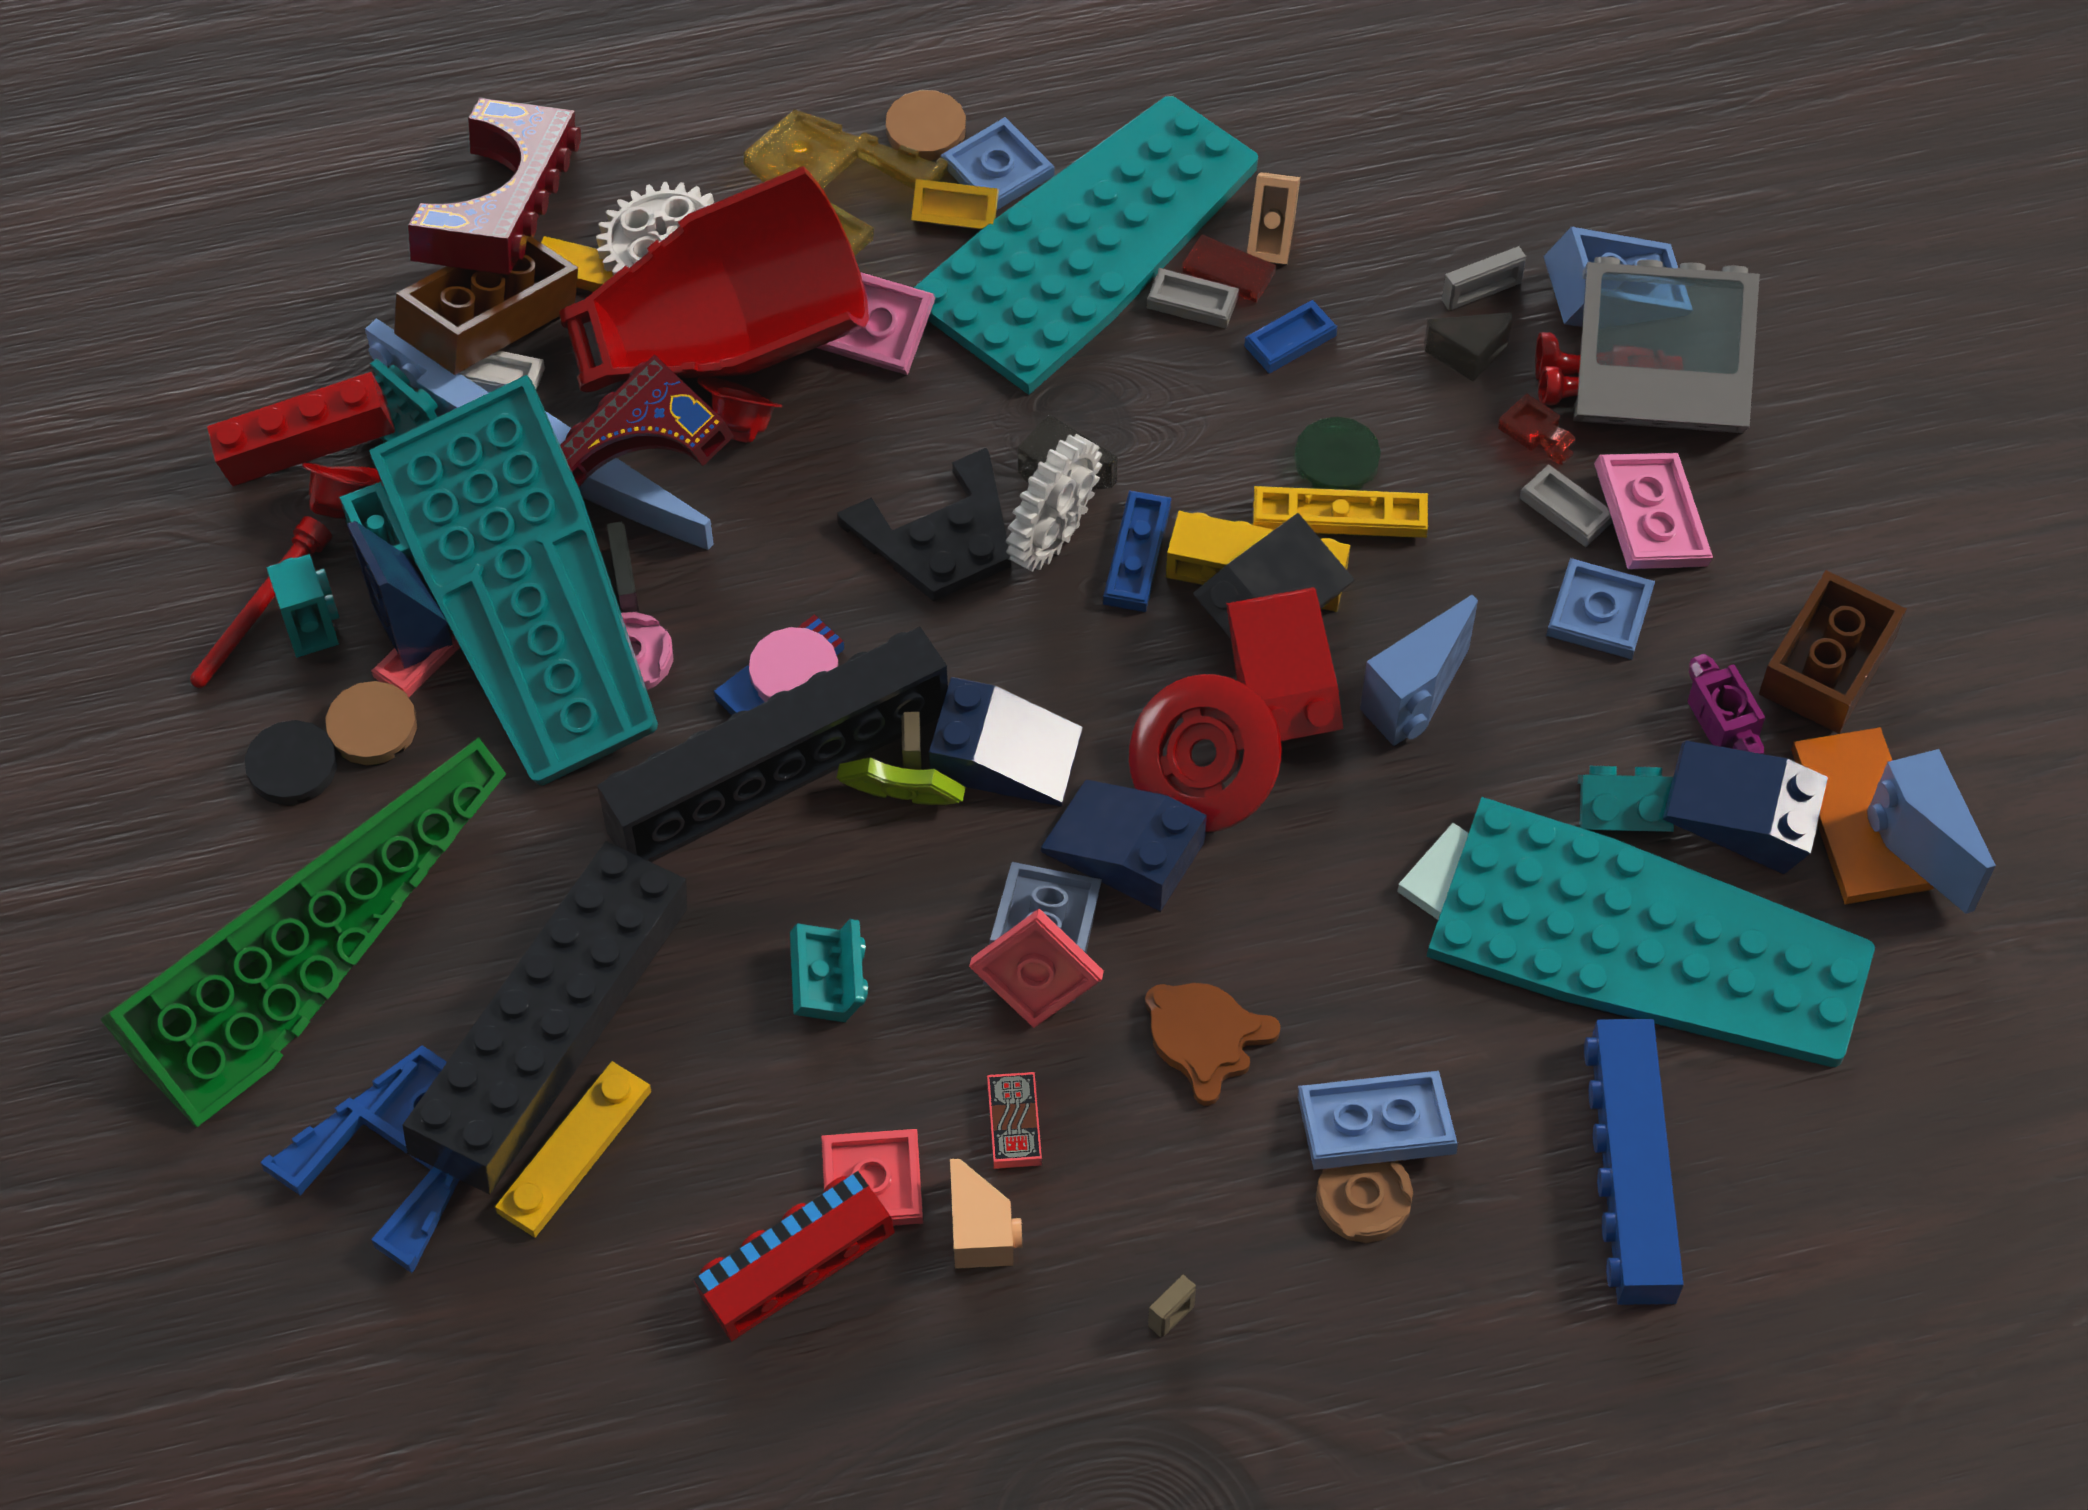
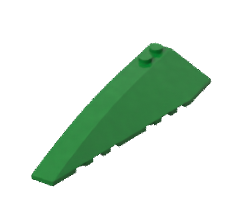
M478 737L100 1020L128 1056L195 1127L200 1126L277 1065L284 1056L280 1051L295 1037H299L311 1022L312 1017L337 989L342 979L356 965L401 908L410 893L420 884L428 874L429 869L454 841L459 831L473 817L506 775L505 771Z

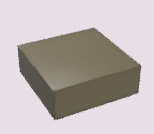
M904 712V715H901L903 768L921 770L919 712Z
M1184 1274L1149 1307L1148 1327L1160 1338L1165 1336L1194 1308L1196 1285Z

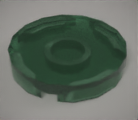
M1337 416L1322 418L1308 425L1298 436L1294 460L1298 474L1303 480L1305 477L1310 481L1315 489L1358 491L1363 488V484L1367 483L1370 479L1372 481L1377 475L1381 451L1378 439L1368 427L1354 419Z

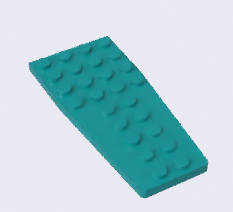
M1165 96L994 219L993 224H988L918 283L914 288L933 293L936 298L928 321L1030 395L1106 328L1155 278L1159 268L1163 269L1257 171L1258 155L1255 151L1176 97Z
M528 375L516 379L369 450L415 562L529 777L539 785L548 784L656 731L658 722L581 492L533 382Z
M1481 797L1426 957L1561 1001L1634 1019H1654L1655 1024L1829 1067H1837L1842 1063L1848 1048L1875 946L1866 938L1614 838Z

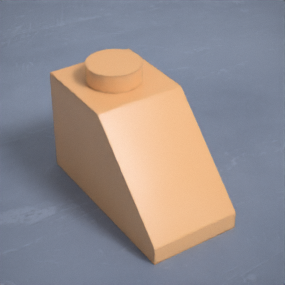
M1262 172L1257 175L1246 259L1288 264L1301 177Z
M950 1159L955 1268L1013 1266V1248H1022L1021 1218H1011V1201L961 1159Z

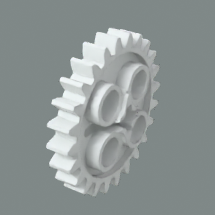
M663 182L660 191L655 192L650 184L646 185L645 195L641 196L636 191H631L632 201L629 203L618 199L619 211H606L608 222L599 223L601 234L596 236L599 258L604 259V269L612 271L613 275H615L624 266L630 268L649 252L647 247L656 240L661 242L680 226L678 222L687 214L713 204V195L708 193L701 196L698 186L687 193L682 182H680L675 190H670L668 183Z
M1078 434L1074 437L1068 435L1065 442L1062 440L1058 442L1055 451L1049 450L1045 463L1039 462L1038 469L1028 479L1029 486L1027 491L1022 492L1019 496L1022 499L1021 504L1013 510L1016 519L1008 526L1012 533L1006 540V543L1010 545L1006 553L1011 555L1009 558L1011 561L1030 571H1034L1035 568L1041 570L1044 563L1050 564L1053 554H1060L1064 541L1069 543L1074 531L1080 526L1081 515L1088 511L1086 507L1088 500L1095 495L1092 492V488L1100 479V477L1096 476L1102 467V464L1098 462L1102 456V453L1098 451L1100 448L1098 445Z

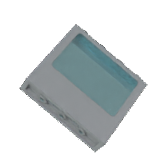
M1596 257L1594 262H1587L1582 279L1586 280L1578 396L1573 407V421L1744 433L1750 427L1760 274L1748 273L1747 267L1736 265L1724 266L1722 271L1705 270L1706 265L1701 263H1681L1680 268L1663 267V262L1658 260H1639L1637 265L1620 264V259L1615 257Z

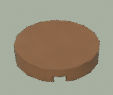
M919 90L905 94L893 102L886 115V136L891 146L897 152L898 149L905 152L908 158L914 160L933 161L940 159L941 154L957 146L959 142L962 143L965 138L966 115L961 104L950 95L938 91Z
M379 681L358 683L342 691L331 703L325 718L327 735L334 744L335 749L346 760L363 765L385 763L395 758V753L399 752L402 748L405 751L412 743L417 730L416 712L407 694L393 684Z
M1398 1161L1323 1169L1316 1192L1319 1214L1328 1227L1347 1240L1362 1243L1385 1240L1399 1231L1409 1217L1413 1197V1188L1409 1174Z

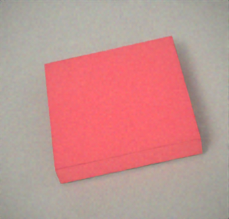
M1040 909L1033 912L974 955L969 965L982 980L1033 1028L1100 982L1104 970Z
M917 1129L821 1136L824 1189L836 1178L841 1176L848 1178L859 1171L890 1214L893 1226L923 1224Z

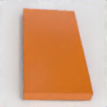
M1881 727L1794 741L1791 751L1795 762L1828 777L1817 826L1844 903L1851 904L1933 890L1934 887L1885 846L1880 833L1872 829L1868 820L1867 810L1877 789V784L1882 777L1887 762L1893 761Z

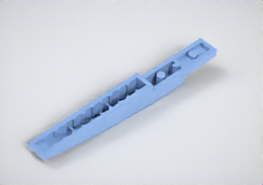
M377 318L365 328L370 347L368 351L374 360L377 358L386 367L394 364L407 376L410 386L418 388V390L420 388L425 390L438 405V408L435 410L437 417L489 393L462 374L454 375L394 334V329ZM546 412L559 444L563 443L571 428ZM618 458L597 469L579 487L583 498L624 517L707 550L714 545L711 520Z

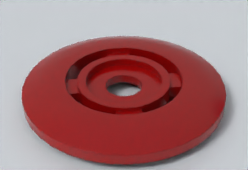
M1215 674L1188 676L1163 688L1149 701L1138 717L1129 745V766L1133 784L1137 790L1167 795L1206 814L1205 833L1225 830L1246 820L1256 812L1273 789L1281 764L1282 746L1280 732L1268 705L1254 690L1245 684L1229 677ZM1182 717L1184 722L1172 733L1177 721ZM1169 739L1167 755L1163 756V748ZM1207 739L1214 743L1216 757L1210 765L1200 767L1192 759V750L1197 742ZM1244 750L1241 768L1235 779L1225 788L1223 783L1236 770L1240 756L1239 751Z

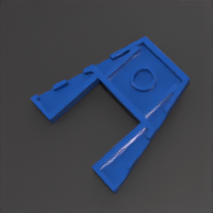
M423 1045L374 1079L372 1081L373 1086L354 1100L349 1097L335 1107L336 1113L315 1128L309 1126L293 1137V1143L274 1157L271 1155L265 1157L260 1162L263 1170L301 1196L363 1124L407 1153L402 1125L447 1061ZM413 1156L411 1157L429 1168L430 1172L371 1239L377 1250L411 1273L415 1270L459 1182V1179Z

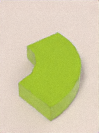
M871 757L840 764L836 778L852 788L875 796L886 798L888 795L898 799H912L913 803L927 805H946L963 802L966 788L935 769H904L884 764Z

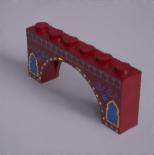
M479 98L468 118L470 154L496 160L511 169L515 175L502 187L479 198L448 204L420 203L408 224L410 261L510 275L517 259L522 260L524 257L528 238L535 236L540 215L546 214L551 193H557L562 172L566 173L568 171L572 152H577L579 149L581 129L580 127H575L574 110Z
M654 354L647 362L638 364L631 371L628 380L616 392L607 394L599 402L597 410L588 419L573 426L568 432L566 440L560 446L578 487H580L589 476L606 463L638 450H672L687 455L704 466L734 435L725 421Z

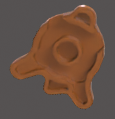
M1190 983L1178 986L1159 984L1149 989L1145 997V1007L1151 1016L1154 1048L1166 1063L1181 1071L1188 1078L1193 1088L1195 1100L1203 1106H1210L1217 1102L1220 1097L1223 1080L1246 1074L1249 1071L1250 1058L1242 1050L1245 1046L1272 1044L1277 1041L1280 1035V1023L1275 1017L1249 1013L1231 995L1209 984Z

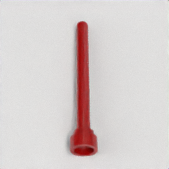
M304 516L293 530V546L281 561L308 554L313 556L315 552H322L332 539L331 532L318 520ZM269 576L191 674L190 681L194 687L202 688L206 686L274 599L275 593Z

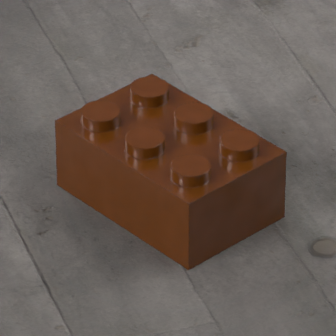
M1825 570L1767 665L1759 695L1840 734L1894 643L1907 608Z

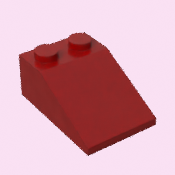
M1311 587L1226 603L1237 681L1254 690L1268 705L1277 722L1281 741L1344 729L1338 684L1316 589Z

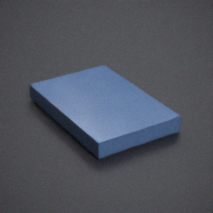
M1439 1071L1298 1086V1100L1314 1170L1457 1154V1139Z

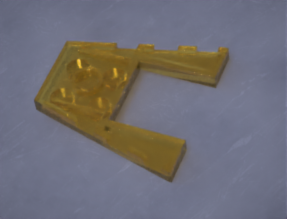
M795 109L744 152V165L763 183L804 166L822 189L857 158L915 190L916 179L939 181L948 171V161L939 158L935 163L918 157V150L903 145L897 150L879 144L878 137L862 133L858 137L843 132L842 125ZM831 203L850 242L854 256H856L873 240L874 227Z

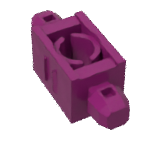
M1706 654L1693 657L1689 663V675L1693 683L1687 702L1711 744L1764 754V746L1759 736L1765 716L1736 666L1733 664L1728 666V668L1720 670L1715 661ZM1721 708H1727L1731 711H1724Z

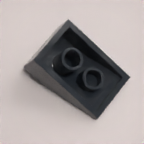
M1297 513L1228 563L1193 594L1231 639L1226 603L1314 587L1317 592L1320 609H1322L1350 586L1355 579L1302 516Z

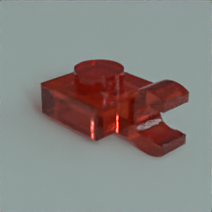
M1526 393L1499 418L1498 429L1530 451L1541 444L1547 455L1560 465H1563L1573 456V451L1568 447L1575 442V437L1568 431L1558 427L1560 415Z

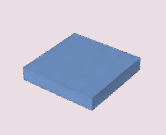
M1006 117L940 155L941 165L959 184L999 189L997 210L1052 178L1055 167Z
M1570 558L1546 636L1632 659L1655 581Z

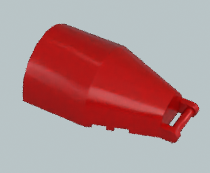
M804 166L687 214L678 222L680 226L661 242L658 240L647 247L649 252L630 268L624 266L586 299L559 311L561 324L568 329L580 372L577 380L582 392H593L618 381H627L631 371L638 364L647 362L654 354L679 378L750 375L866 327L869 320L868 301L850 242L824 190ZM590 321L603 364L595 366L584 324Z

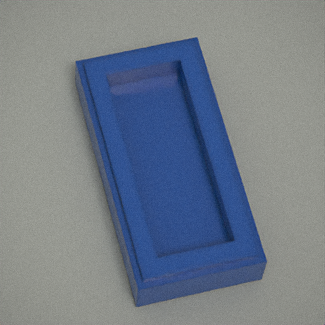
M1311 300L1246 336L1244 346L1270 374L1337 336V326Z

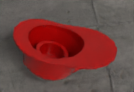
M698 377L697 379L699 385L712 393V410L725 421L734 435L732 438L734 440L745 443L753 442L758 433H763L767 429L774 408L782 407L781 404L771 402L757 392L737 383L714 377Z
M313 463L302 464L303 468L311 472L309 506L310 510L315 514L345 518L340 500L341 496L379 482L382 483L376 468L355 466L327 467Z

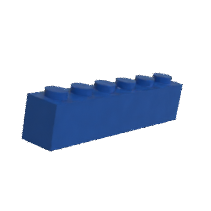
M1654 1019L1597 1020L1592 1037L1585 1038L1584 1057L1586 1066H1593L1595 1080H1590L1589 1105L1591 1109H1598L1599 1124H1594L1593 1146L1595 1153H1602L1604 1168L1598 1169L1597 1184L1599 1196L1607 1197L1608 1212H1603L1602 1235L1604 1242H1611L1613 1258L1607 1259L1606 1266L1607 1283L1609 1287H1616L1618 1305L1677 1304L1684 1283Z

